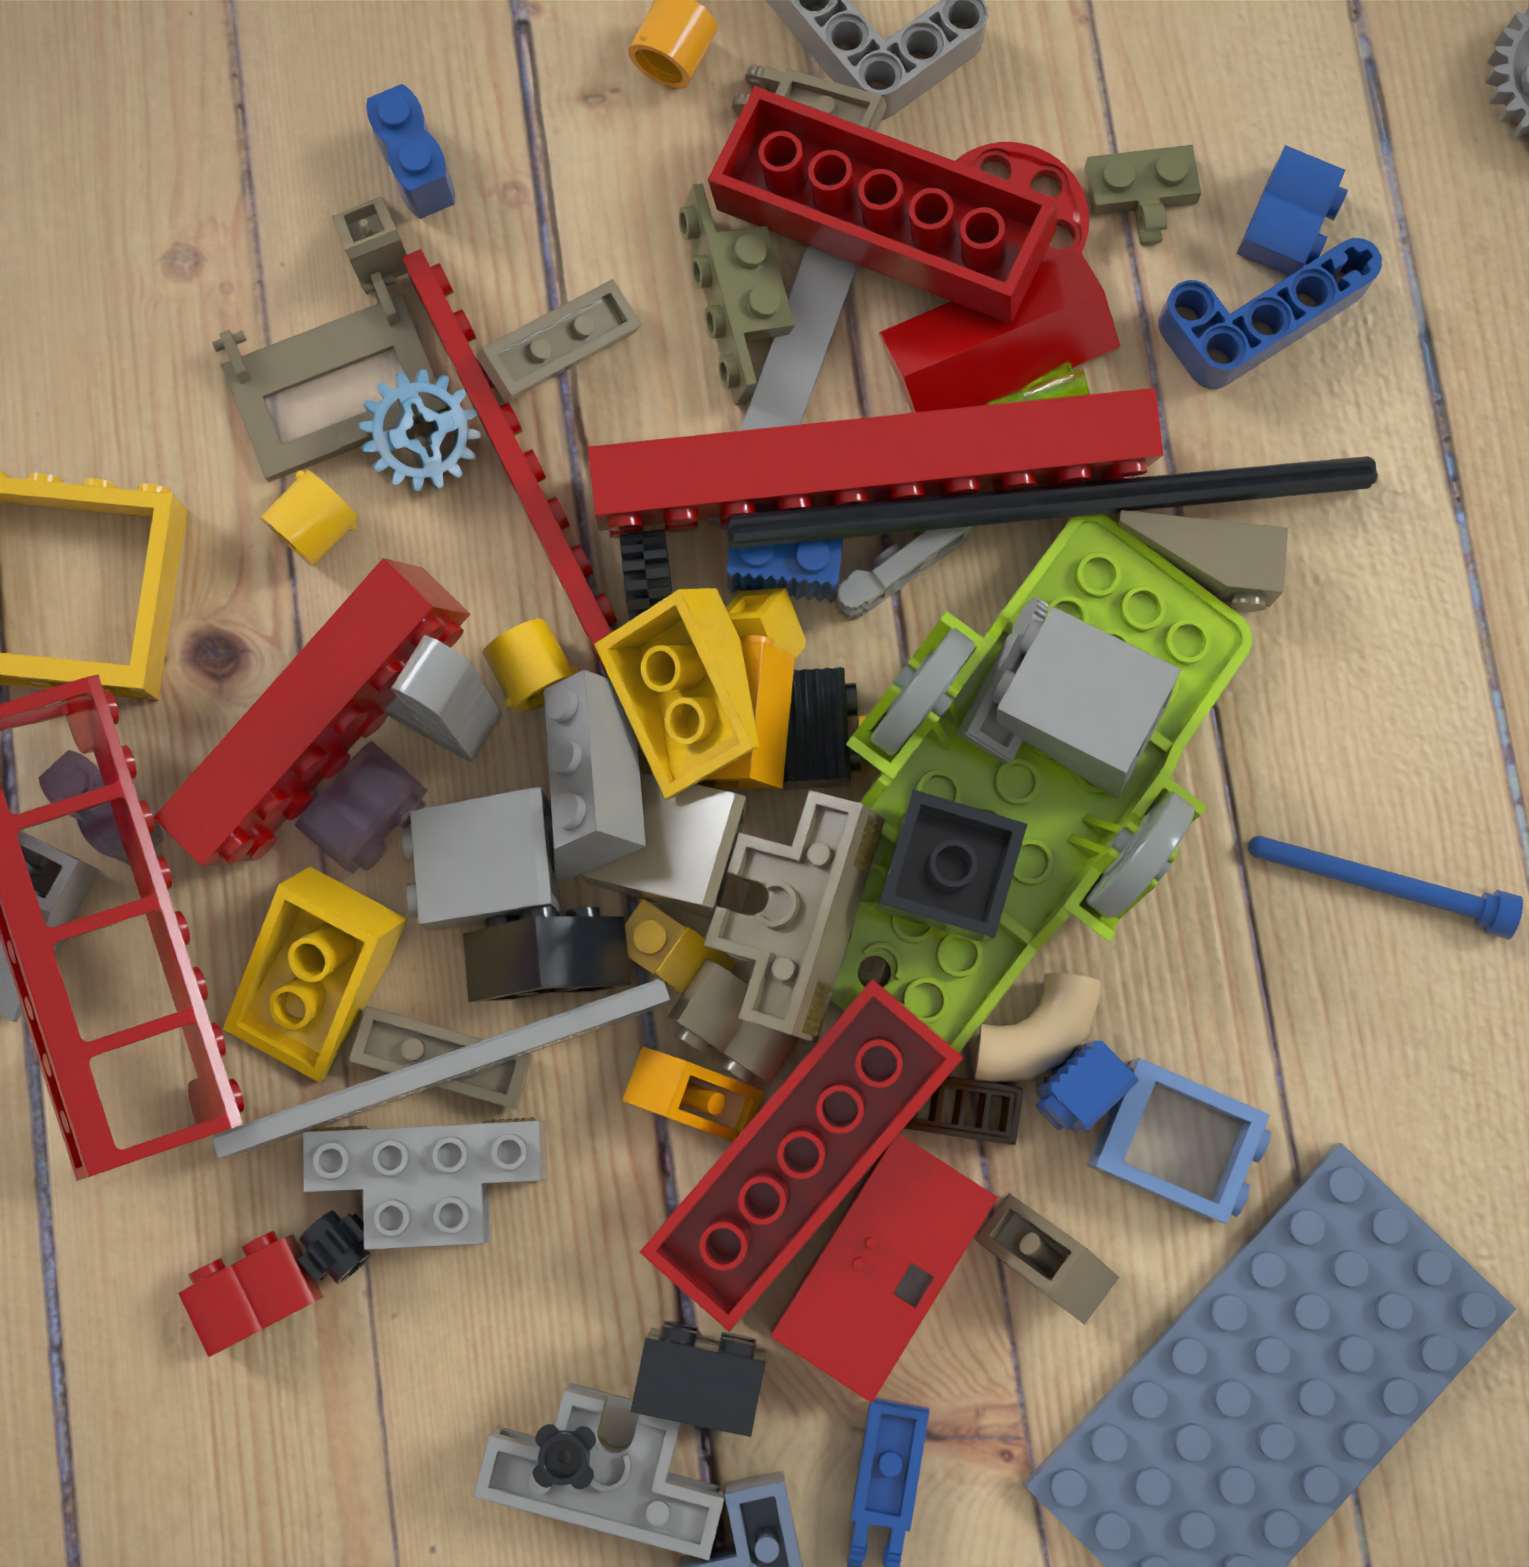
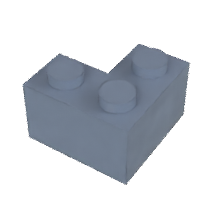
M784 1471L726 1483L725 1499L734 1544L712 1549L709 1560L683 1555L680 1556L678 1567H803Z

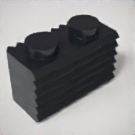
M843 667L815 668L811 670L794 669L783 790L850 786L851 772L861 771V756L846 745L850 740L847 717L858 715L856 683H845V669Z

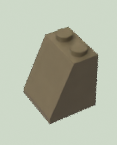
M640 773L646 847L583 873L582 877L590 885L638 899L644 898L652 903L712 920L716 906L720 907L730 874L727 872L739 833H742L747 817V798L744 795L693 785L678 795L665 799L655 776Z

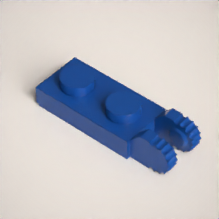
M875 1397L872 1403L869 1402L850 1515L851 1521L854 1522L850 1537L847 1567H861L865 1561L869 1524L890 1528L887 1545L884 1546L882 1565L883 1567H900L905 1532L911 1529L930 1410L926 1406Z

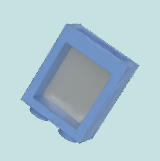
M1141 1058L1130 1060L1127 1067L1137 1076L1139 1081L1110 1109L1087 1166L1213 1222L1227 1224L1230 1215L1237 1217L1241 1213L1248 1198L1250 1185L1244 1183L1251 1162L1258 1163L1268 1147L1271 1131L1265 1129L1270 1114Z

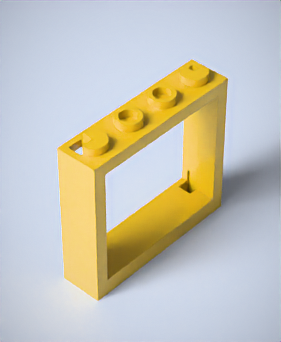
M0 471V502L152 517L130 665L0 652V685L49 689L99 674L103 690H110L113 696L159 701L188 510L171 493L170 489L156 484L143 483L138 485L137 490L117 488L115 483L97 478H86L83 480V484L80 485L63 483L61 478L45 473H30L28 479L9 478L8 474Z

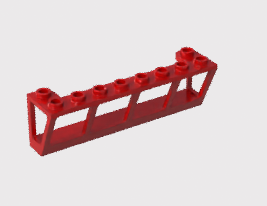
M99 674L0 704V731L66 716L76 746L82 754L94 752L104 782V787L20 814L10 812L0 783V939L76 1181L243 1125L239 1113L244 1111V1100L239 1085L233 1078L228 1079L221 1058L226 1054V1045L222 1031L217 1023H210L203 1002L208 998V989L204 975L199 967H192L185 946L190 943V933L186 919L181 911H174L168 889L172 887L170 868L162 855H156L150 834L154 832L152 812L145 800L139 801L132 779H135L137 774L134 756L127 745L121 746L115 724L119 721L117 703L110 690H103ZM67 701V702L64 703V704L57 705V706H52V705H55V704H58V703ZM110 802L141 899L56 927H48L42 916L18 840V832ZM146 914L177 1012L93 1041H84L80 1036L55 957L54 945ZM182 1027L198 1077L191 1080L188 1084L189 1102L196 1125L126 1149H118L115 1146L91 1071L90 1059L94 1056Z

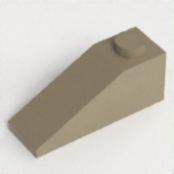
M1121 510L1115 520L1119 527L1141 540L1219 600L1232 602L1231 607L1233 609L1247 612L1262 611L1265 609V606H1271L1284 591L1287 527Z

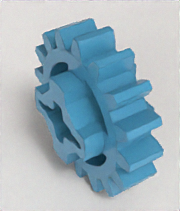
M420 369L415 376V383H410L408 377L402 371L395 374L397 386L395 389L392 390L383 382L376 385V389L382 397L379 403L370 400L364 401L362 406L371 412L373 416L371 421L358 423V429L371 432L372 440L367 441L360 447L362 452L376 451L379 458L372 466L375 472L384 470L388 466L393 469L390 483L398 485L405 475L410 476L412 490L420 491L424 478L429 477L430 482L435 488L443 487V472L447 471L457 478L463 474L456 463L459 458L474 460L476 455L465 446L467 439L480 438L481 432L469 429L467 421L474 418L478 413L476 409L461 408L459 403L467 394L464 389H459L451 394L446 391L449 377L441 375L433 385L429 383L427 370ZM418 393L434 396L449 410L437 413L425 407ZM397 400L400 414L393 428L383 431V421L386 412ZM414 414H417L420 422L430 421L433 431L425 434V447H422L418 439H408L406 436V430L413 426L412 416ZM455 430L453 445L448 454L441 460L440 444L447 432ZM404 448L414 453L421 468H413L401 463L390 451Z

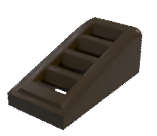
M948 1076L931 1096L928 1120L917 1119V1112L904 1129L1015 1146L1023 1088ZM945 1089L956 1090L951 1124L941 1122ZM968 1093L979 1094L975 1127L964 1126ZM992 1096L1002 1098L998 1131L988 1129Z

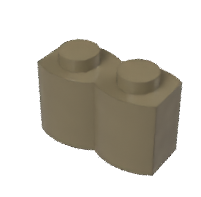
M705 959L667 1016L680 1025L675 1036L704 1054L709 1045L726 1056L721 1067L750 1085L755 1076L770 1084L799 1038L739 1019L748 984L719 964Z

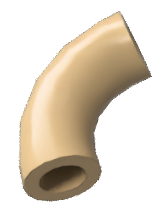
M1045 974L1043 992L1038 1007L1028 1018L1014 1025L997 1026L981 1024L976 1047L974 1080L990 1083L1030 1081L1064 1064L1065 1060L1073 1054L1089 1035L1100 1000L1102 982L1095 978L1075 974Z

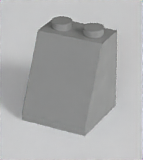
M1052 607L1043 623L1034 619L1029 626L1019 648V651L1025 653L1026 656L1017 672L1014 673L1007 669L995 689L992 701L999 704L997 707L996 723L1101 790L1119 798L1171 700L1181 669Z
M541 787L410 811L411 827H404L402 830L404 856L406 861H414L415 883L407 884V904L410 917H418L420 926L427 930L482 925L485 924L486 918L517 915L522 920L521 910L534 907H556L557 916H562L559 881L555 880L550 801Z

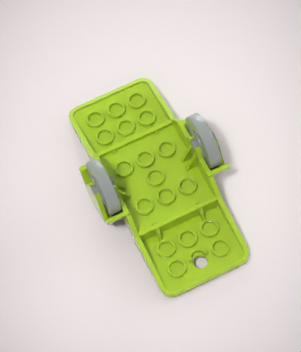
M1105 514L1074 516L1068 521L983 637L946 611L846 744L882 771L859 803L864 804L883 817L885 823L830 1002L842 1011H845L865 988L858 978L860 963L870 956L882 958L888 964L890 970L889 980L883 987L955 1049L961 1052L1036 952L1067 921L1071 914L1105 940L1111 942L1116 935L1119 919L1157 886L1158 881L1165 875L1172 862L1177 858L1179 843L1190 824L1200 817L1207 808V805L1170 777L1174 773L1183 749L1250 652L1253 644V635L1246 620L1141 540L1119 527L1114 520ZM1037 597L1046 602L1049 607L1047 609L1048 613L1054 607L1181 669L1171 700L1119 798L1101 790L1024 740L1013 761L1001 763L956 735L1008 634H1012L1013 624L1017 617H1019L1023 607L1032 598ZM913 789L1028 824L996 936L987 944L875 910L905 806Z

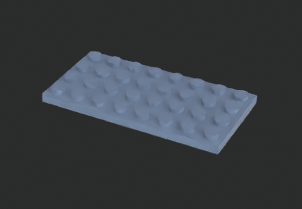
M1335 1143L1023 1484L1105 1567H1286L1516 1308L1342 1143Z

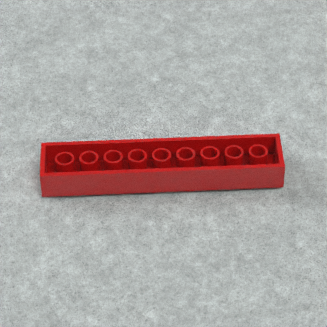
M1156 388L587 447L598 530H609L610 538H620V534L641 532L643 531V526L665 524V532L691 531L698 529V521L720 517V526L726 527L728 517L735 514L973 493L983 490H1006L1026 488L1040 484H1047V486L1071 484L1101 478L1102 481L1135 478L1137 475L1147 473V467L1163 456Z

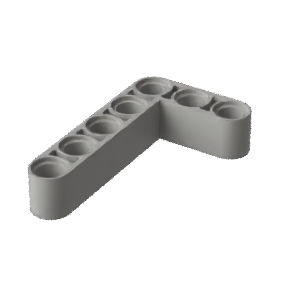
M766 0L833 82L882 95L885 98L887 109L882 120L899 112L972 59L981 49L988 19V6L984 0H941L884 41L850 0ZM818 5L823 9L820 11H809L804 7ZM963 22L972 28L959 29L952 24ZM841 43H849L856 48L844 51L836 46ZM923 52L928 54L930 58L920 60L910 54ZM882 82L886 83L889 88L876 90L868 84Z
M426 635L422 637L393 684L391 690L397 697L385 709L388 716L470 762H473L502 714L472 663L452 648Z

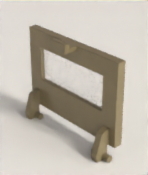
M380 272L370 275L372 281L362 284L366 295L376 291L381 303L242 356L237 345L247 341L243 330L234 334L230 330L219 333L221 339L212 342L216 352L225 349L230 361L221 364L263 474L268 482L358 448L367 441L372 440L371 432L358 429V423L372 420L373 414L362 405L365 400L380 402L382 397L376 389V385L380 382L388 385L393 390L397 387L395 383L396 373L403 371L408 377L409 382L415 383L417 371L423 369L427 370L429 383L434 385L436 377L403 296L401 294L391 298L387 290V286L396 283L392 273L382 276ZM418 393L425 407L437 413L449 410L434 396ZM397 400L386 412L383 421V431L393 428L400 414ZM417 414L412 416L413 426L422 423L418 419Z

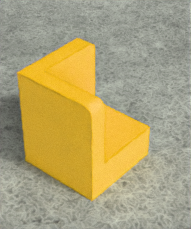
M786 588L740 591L725 607L739 638L744 635L769 637L774 640V647L795 655V659L806 647L804 633Z

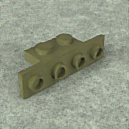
M703 183L693 184L684 207L679 209V227L682 237L685 240L690 239L694 253L692 259L694 283L698 289L704 290L708 305L705 310L707 332L711 339H717L721 354L718 362L721 383L725 389H730L735 405L746 404L757 385L746 341L788 335L795 324L768 226L716 233Z

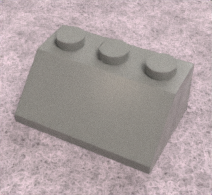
M585 669L544 689L555 880L565 882L646 847L636 734L611 680Z

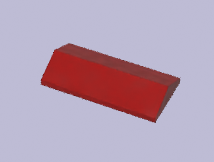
M1078 247L1040 263L1012 324L951 301L879 332L880 339L912 413L989 405L1121 347L1105 291Z

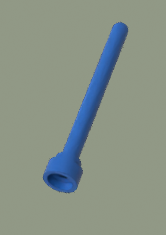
M1255 836L1248 843V851L1253 857L1475 918V924L1484 927L1486 934L1510 940L1515 934L1521 919L1523 898L1512 893L1496 890L1494 894L1484 892L1480 897L1264 836Z

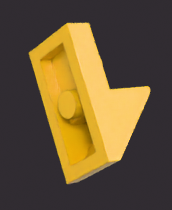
M644 898L625 923L628 958L661 981L664 980L666 985L681 995L705 959L719 964L729 972H732L737 965L721 951L704 946L705 938L689 926L687 928Z

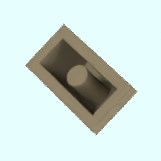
M1010 1193L975 1238L980 1245L1084 1325L1119 1279L1117 1274L1085 1246Z

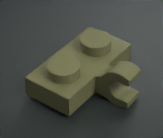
M1193 145L1087 157L1084 169L1092 215L1135 211L1140 245L1162 242L1161 230H1166L1168 227L1164 207L1196 204L1201 196Z

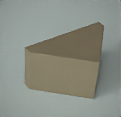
M382 196L332 216L344 249L361 286L372 281L370 275L380 272L382 276L392 273L394 278L407 274L401 258L407 254Z

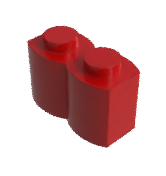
M271 1231L242 1246L241 1248L246 1257L226 1267L222 1258L189 1274L193 1285L180 1291L178 1294L208 1358L324 1297L317 1282L313 1280L298 1262L303 1252L294 1234L278 1240L275 1232Z

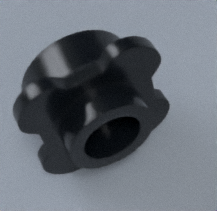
M546 1424L541 1427L535 1437V1441L540 1447L538 1465L533 1470L535 1481L545 1488L551 1487L553 1484H571L575 1489H584L589 1486L594 1478V1471L589 1466L590 1450L596 1444V1436L592 1429L587 1426H579L575 1431L559 1430L553 1424ZM561 1451H568L571 1458L568 1462H562L559 1459Z

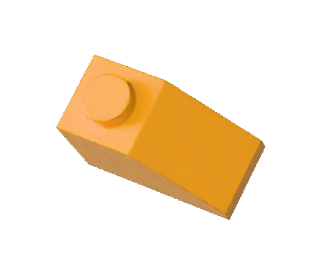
M642 1046L622 1101L734 1141L758 1113L765 1091L686 1060Z

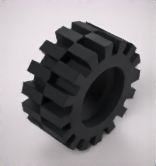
M665 529L620 534L622 570L629 621L672 594Z

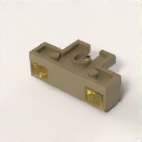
M809 790L792 847L739 833L727 872L750 883L741 913H737L716 906L704 946L727 953L730 957L755 964L738 1017L739 1019L817 1044L885 823L883 817L864 804Z

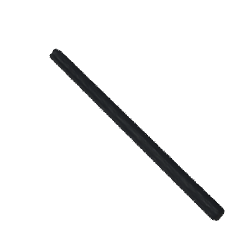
M1369 456L735 514L728 517L726 532L730 547L736 549L1117 513L1121 510L1138 511L1368 489L1372 484L1376 483L1378 473L1375 460Z

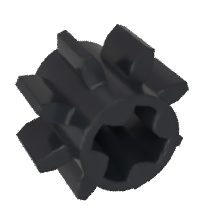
M332 1210L314 1222L299 1239L308 1251L298 1259V1262L315 1282L319 1279L323 1281L329 1275L338 1285L358 1271L372 1255L368 1250H364V1223L356 1213L354 1215L349 1213L341 1219Z

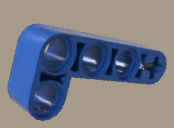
M1362 238L1348 239L1231 314L1207 284L1198 280H1186L1178 283L1171 290L1158 318V329L1190 376L1200 386L1208 389H1219L1229 385L1356 303L1364 296L1378 276L1382 267V256L1372 242ZM1341 271L1346 275L1337 284L1335 278ZM1304 293L1314 299L1317 306L1309 307L1299 301L1296 294ZM1176 308H1190L1196 313L1198 319H1184L1177 313ZM1261 321L1266 323L1271 328L1273 335L1259 333L1254 329L1252 322ZM1217 349L1222 351L1228 357L1230 363L1219 364L1214 362L1209 357L1207 350Z

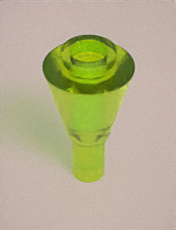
M1068 360L1023 387L1021 392L987 403L992 405L1089 395L1090 391L1083 368L1072 370Z

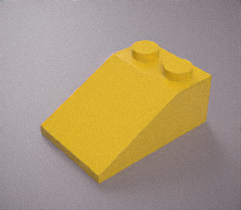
M716 588L678 589L594 644L665 799L678 795L759 747L741 641Z
M311 866L278 884L222 1029L320 1083L327 1076L386 971L407 918Z

